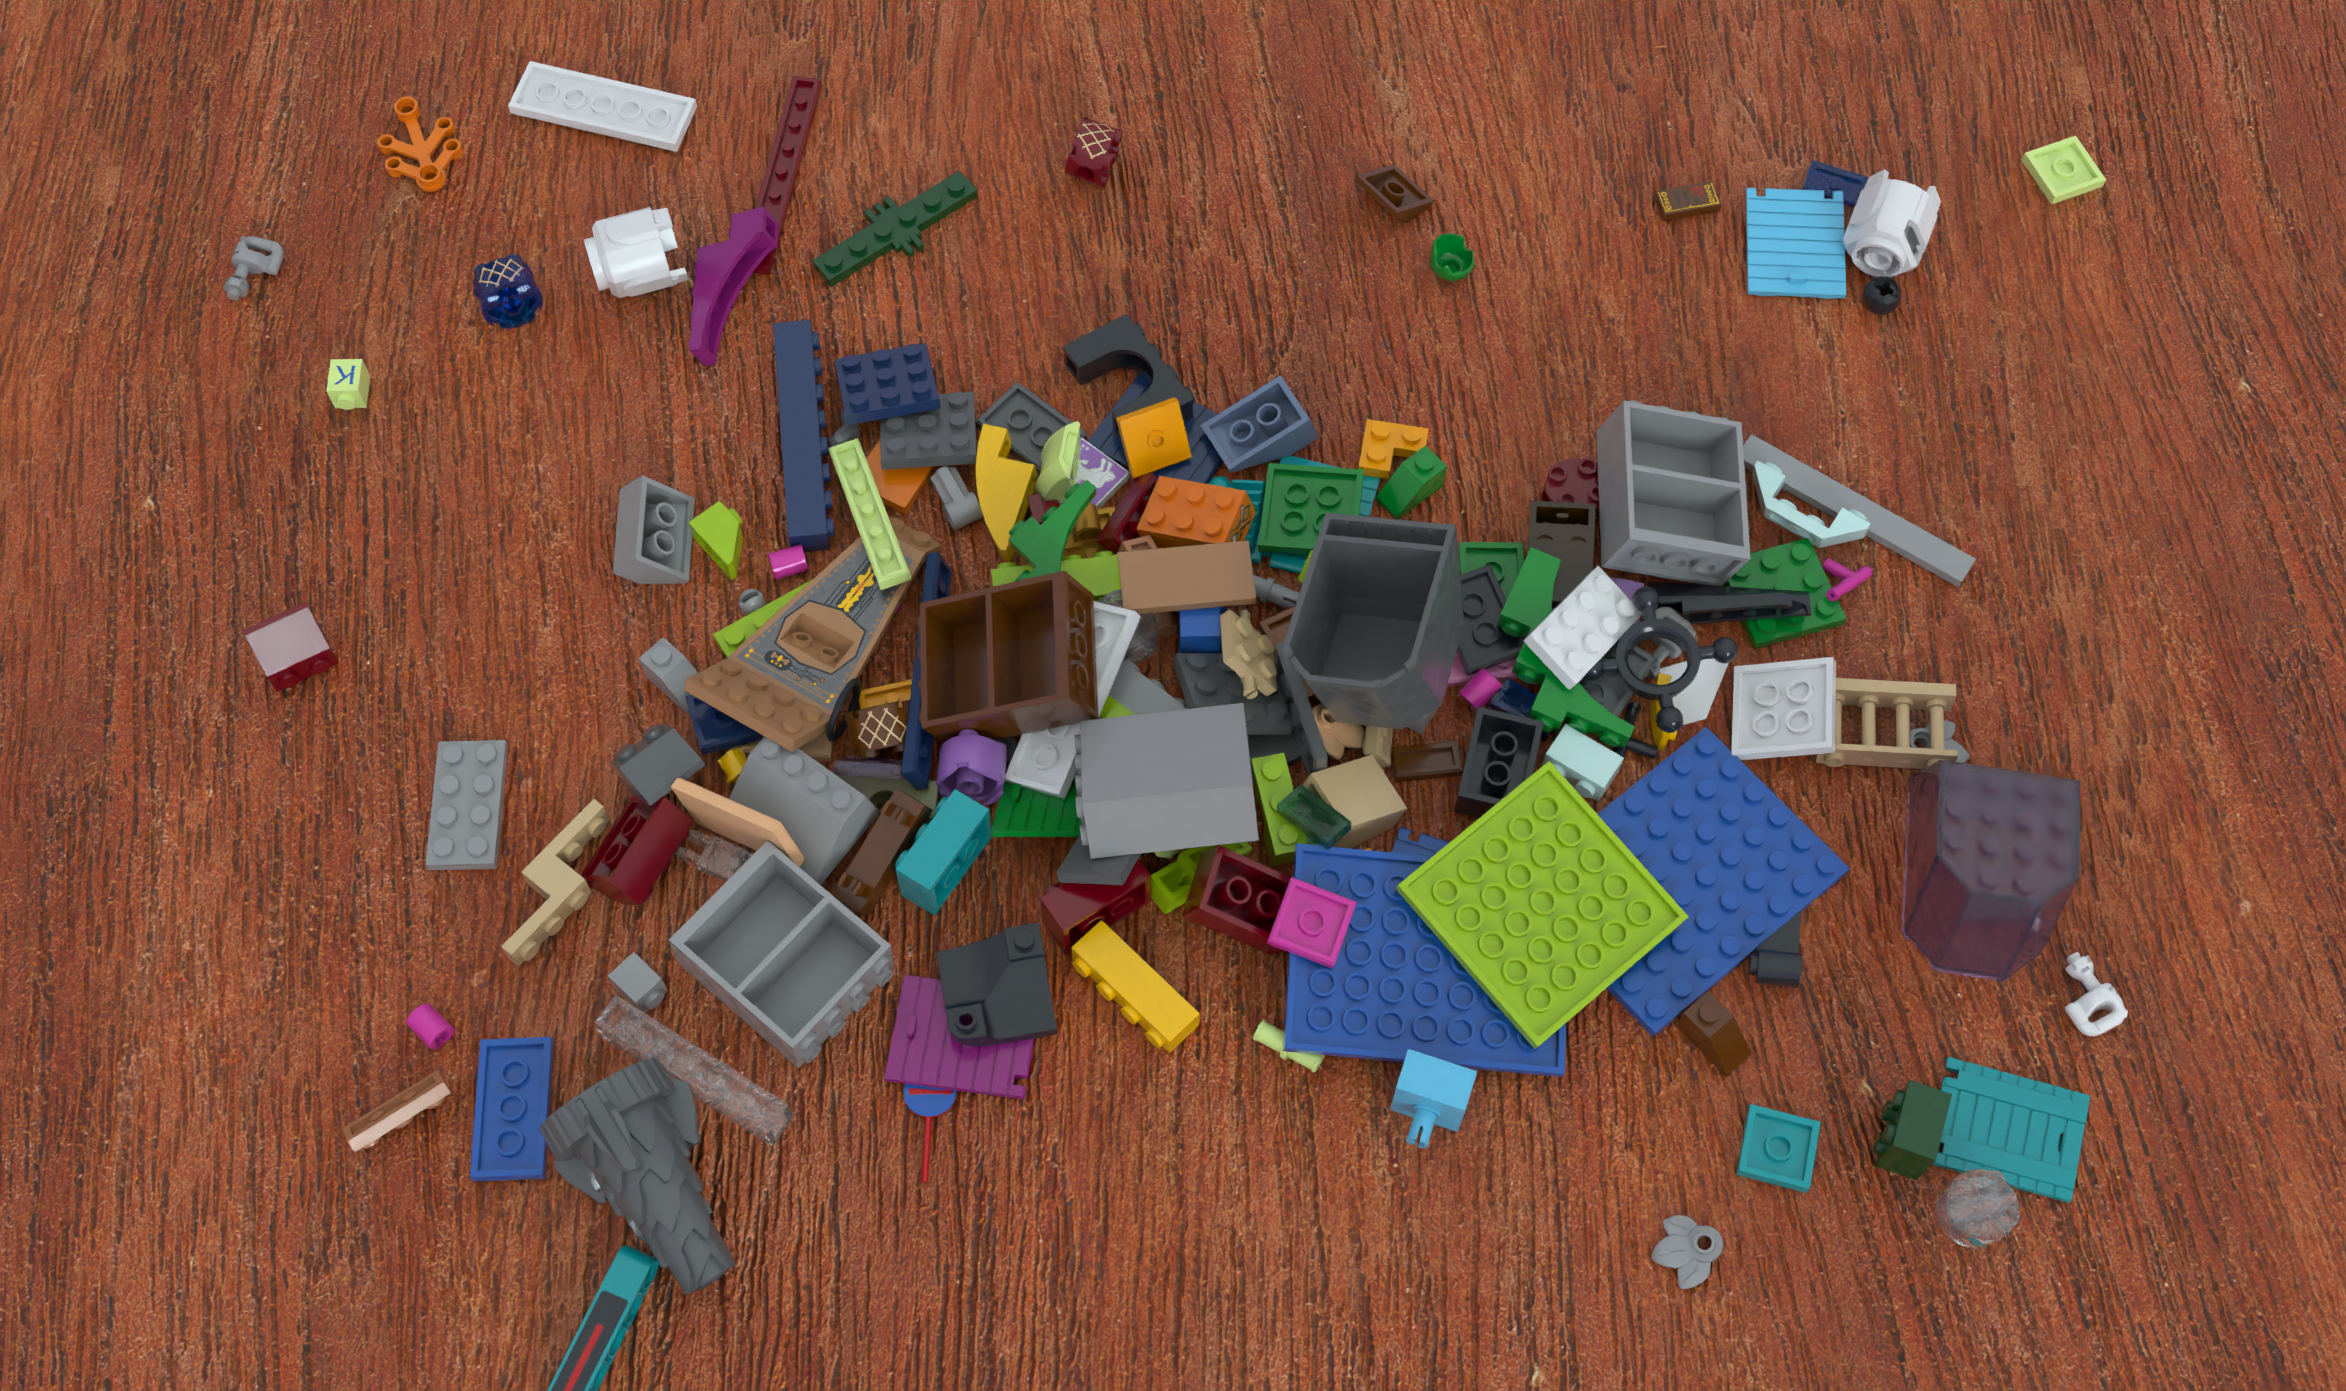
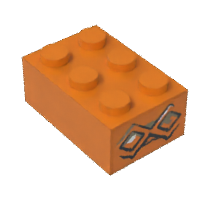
M1159 476L1136 530L1141 537L1150 535L1158 549L1244 541L1256 510L1245 490Z

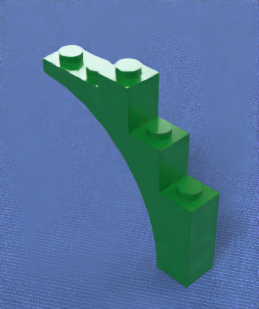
M1088 480L1081 486L1075 483L1064 495L1066 500L1058 508L1052 506L1041 518L1043 523L1041 525L1031 516L1026 522L1023 520L1017 522L1009 531L1011 535L1008 539L1009 546L1033 568L1031 572L1028 569L1025 570L1015 581L1051 574L1061 570V560L1068 537L1081 513L1096 496V487Z
M1533 547L1530 548L1497 623V626L1502 627L1505 633L1514 637L1522 636L1526 638L1552 612L1554 581L1561 559ZM1524 642L1512 672L1517 674L1518 678L1526 683L1542 685L1528 718L1544 722L1542 731L1551 732L1552 730L1558 733L1562 722H1565L1582 734L1591 733L1600 737V740L1608 746H1621L1625 748L1635 726L1611 714L1595 701L1579 682L1568 690Z

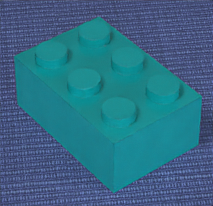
M956 789L948 798H942L935 809L934 818L929 824L925 823L921 826L916 834L914 845L909 851L904 850L896 861L895 870L901 896L935 916L992 838L989 809Z

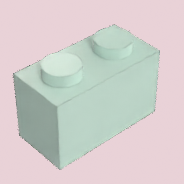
M1565 724L1546 752L1542 766L1550 761L1581 796L1593 798L1599 802L1619 772L1624 758Z

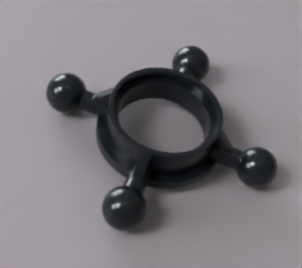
M1641 587L1633 595V605L1638 611L1642 612L1643 621L1631 626L1622 635L1617 645L1616 658L1600 659L1586 673L1583 679L1595 681L1606 672L1620 674L1625 685L1634 694L1648 700L1659 701L1661 710L1656 716L1657 726L1666 733H1673L1681 728L1683 715L1679 709L1674 707L1672 698L1684 691L1693 682L1698 673L1700 661L1714 658L1719 663H1729L1736 658L1738 647L1735 641L1728 637H1720L1712 645L1699 647L1693 635L1682 625L1670 620L1656 618L1655 609L1659 604V595L1651 587ZM1664 638L1680 647L1686 657L1687 668L1682 676L1674 682L1664 685H1653L1640 680L1632 672L1628 663V654L1642 640Z

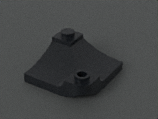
M1039 923L1004 928V932L985 940L936 952L949 1032L955 1041L963 1045L979 1047L1057 1035ZM963 1019H969L972 1024L963 1026L960 1022Z

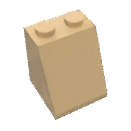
M1373 755L1311 773L1295 795L1307 844L1352 849L1392 828L1407 810L1406 805Z

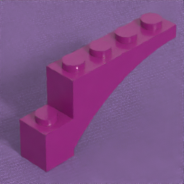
M764 206L733 214L731 217V228L728 231L730 240L697 249V261L694 264L696 273L695 286L692 290L694 298L693 312L690 315L692 323L691 338H689L688 346L690 352L705 366L716 364L722 331L740 290L765 256L771 250L777 249L779 223Z

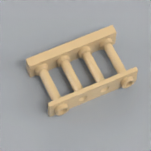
M1836 678L1835 753L1816 754V763H1825L1830 767H1839L1845 764L1928 769L1934 773H1942L1947 770L1952 771L1958 757V750L1944 749V711H1951L1956 698V684ZM1843 705L1859 706L1862 708V745L1842 744ZM1886 707L1896 710V747L1876 746L1875 708ZM1911 709H1923L1930 712L1931 749L1910 747Z

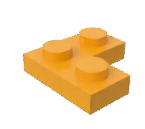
M1367 419L1358 469H1364L1365 476L1389 479L1392 456L1411 457L1426 445L1429 429Z

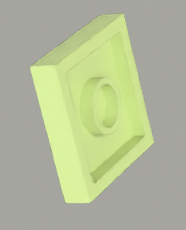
M2076 136L2026 152L2021 159L2051 205L2101 188L2106 181V178Z

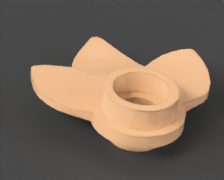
M1318 704L1312 708L1325 751L1329 756L1339 760L1343 755L1344 747L1362 748V740L1366 733L1361 725L1336 722L1323 704Z

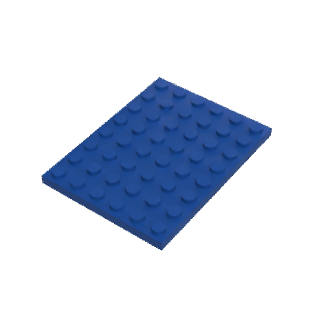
M1707 727L1703 728L1598 813V816L1689 916L1606 989L1652 1037H1655L1753 954L1759 945L1799 911L1805 910L1845 876L1850 869L1739 758L1732 756L1731 751Z
M1296 844L1293 878L1357 903L1333 968L1289 952L1283 1051L1404 1062L1408 1049L1469 1069L1555 1077L1565 1075L1566 1023L1538 1048L1534 1049L1395 889L1398 884L1432 856Z

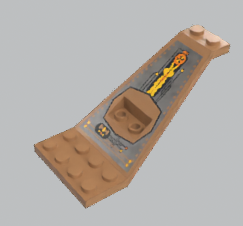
M889 517L912 580L880 590L860 536L730 656L687 678L684 691L787 750L795 751L827 732L829 719L840 693L851 679L860 677L919 568L926 562L927 554L940 553L942 544L931 539L927 533L916 531L906 526L902 520ZM853 688L851 689V691H850L849 694L847 695V697H846V699H845V701H844V703H843V705H842L840 711L842 710V708H843L845 702L847 701V699H848L850 693L852 692Z

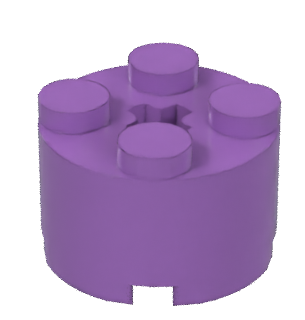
M971 729L962 730L958 736L945 741L939 752L936 786L939 785L940 795L943 798H948L956 789L974 801H983V806L999 800L1004 790L1007 762L1006 745L990 738L979 736L976 731Z

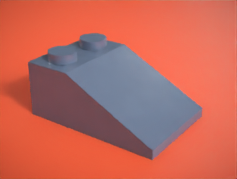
M1281 375L1201 424L1202 429L1230 473L1292 455L1319 438L1310 418Z

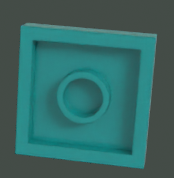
M1750 1104L1747 1108L1736 1175L1807 1193L1811 1184L1821 1122Z

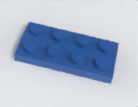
M552 1037L480 1039L470 1178L473 1182L546 1179L548 1144L539 1128L550 1116L554 1040Z

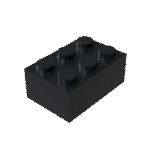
M1478 707L1454 812L1480 818L1533 774L1544 722Z

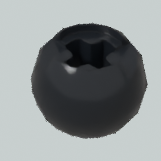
M1880 276L1873 278L1863 289V303L1874 314L1885 315L1892 313L1901 303L1902 290L1898 283L1890 277Z

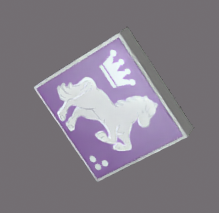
M1081 438L1080 459L1075 483L1081 486L1088 480L1096 487V496L1090 503H1093L1097 509H1100L1130 478V472Z

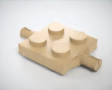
M1229 609L1220 615L1223 662L1241 678L1244 697L1246 696L1247 699L1255 698L1258 695L1257 689L1265 696H1269L1277 691V670L1273 654L1275 650L1274 645L1269 637L1261 635L1253 628L1250 612L1240 610L1236 615Z

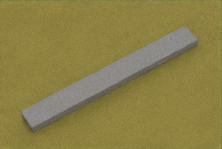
M1751 434L1743 445L1744 466L1746 469L1753 472L1757 460L1764 464L1766 462L1772 463L1782 470V474L1786 476L1782 489L1826 514L1836 518L1842 507L1848 511L1853 509L1862 513L1867 518L1866 521L1871 523L1866 536L1951 584L1959 587L1976 560L1974 557Z

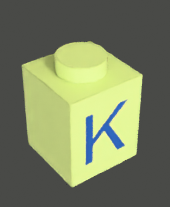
M331 359L326 391L334 407L344 410L366 408L370 374L363 360Z

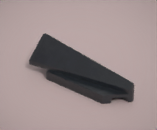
M1665 582L1647 583V587L1653 588L1659 595V604L1656 609L1664 606L1670 607L1679 614L1682 613L1683 618L1689 621L1691 625L1811 616L1810 596L1807 591Z

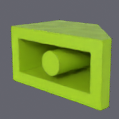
M718 501L688 523L693 539L731 580H734L738 574L743 543L740 527L742 520L733 508L727 509Z

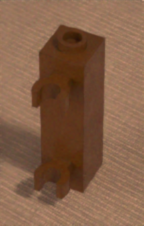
M896 789L891 798L884 804L879 818L847 871L843 872L837 882L838 886L832 895L840 900L856 916L858 913L870 916L896 873L895 864L904 850H910L917 832L926 823L933 809L905 792Z

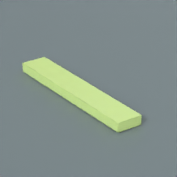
M856 438L828 448L880 590L912 580L859 439Z

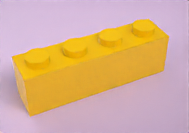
M1102 920L1071 947L1072 965L1076 971L1085 978L1089 975L1097 983L1096 988L1108 1001L1114 999L1122 1007L1120 1011L1133 1025L1139 1023L1147 1031L1145 1035L1155 1047L1160 1048L1162 1046L1171 1053L1199 1026L1200 1013Z

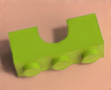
M1279 753L1253 758L1250 764L1254 800L1260 803L1263 813V837L1270 865L1274 866L1293 862L1296 844H1307L1285 754Z

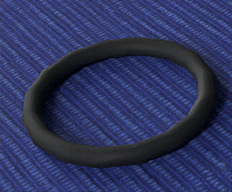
M853 678L846 684L834 705L827 726V738L830 742L837 741L848 726L844 717L841 725L834 733L840 709L853 687L854 693L847 712H855L862 687L859 678Z

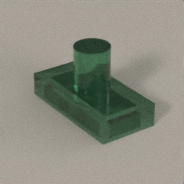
M1301 784L1277 804V813L1304 832L1308 843L1320 844L1327 850L1351 830V821Z

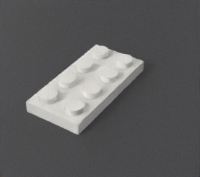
M1597 566L1523 641L1569 690L1586 675L1642 615V612L1634 607L1633 602Z

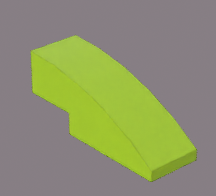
M1247 842L1220 845L1245 857L1252 851L1251 846ZM1217 845L1188 848L1179 854L1177 861L1151 875V898L1165 915L1186 902L1201 853Z

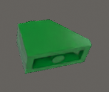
M1425 445L1402 462L1378 493L1376 501L1394 519L1399 520L1444 485L1447 466Z

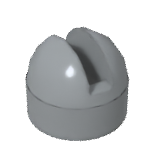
M746 589L739 597V607L745 616L766 605L763 594L757 589Z

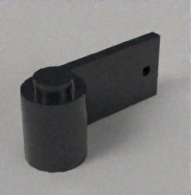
M1801 911L1759 945L1756 949V955H1750L1748 975L1754 976L1755 983L1798 988L1802 966V954L1799 953Z

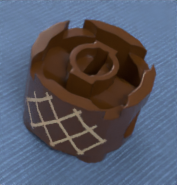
M910 699L903 700V707L898 708L896 701L858 709V717L854 716L853 711L844 713L846 723L852 735V752H859L860 759L880 755L881 748L893 746L894 752L904 750Z

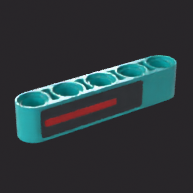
M627 1245L621 1247L547 1391H598L654 1280L659 1267L656 1257Z

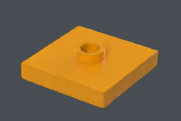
M1175 397L1116 418L1130 475L1133 478L1192 458L1179 402Z

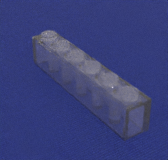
M617 995L613 997L594 1022L602 1038L638 1061L652 1057L659 1058L672 1078L688 1083L694 1097L772 1147L794 1118L789 1104Z

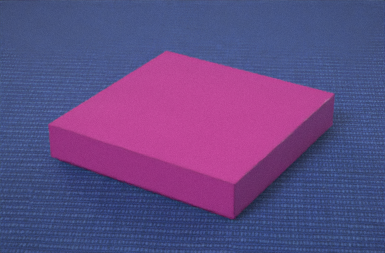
M1291 877L1267 944L1333 968L1357 902Z

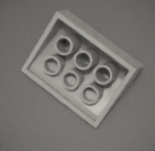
M765 736L749 754L729 797L732 801L780 821L804 856L805 861L800 868L820 885H822L880 813L865 795L798 748L791 752Z

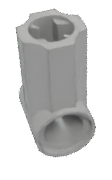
M944 466L936 470V473L930 477L931 483L943 503L945 515L952 529L957 530L984 518L976 496L973 492L969 493L956 468Z

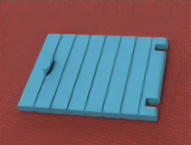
M1746 187L1747 295L1845 299L1846 266L1845 247L1843 244V191H1833L1832 199H1824V190L1765 188L1764 196H1756V188Z

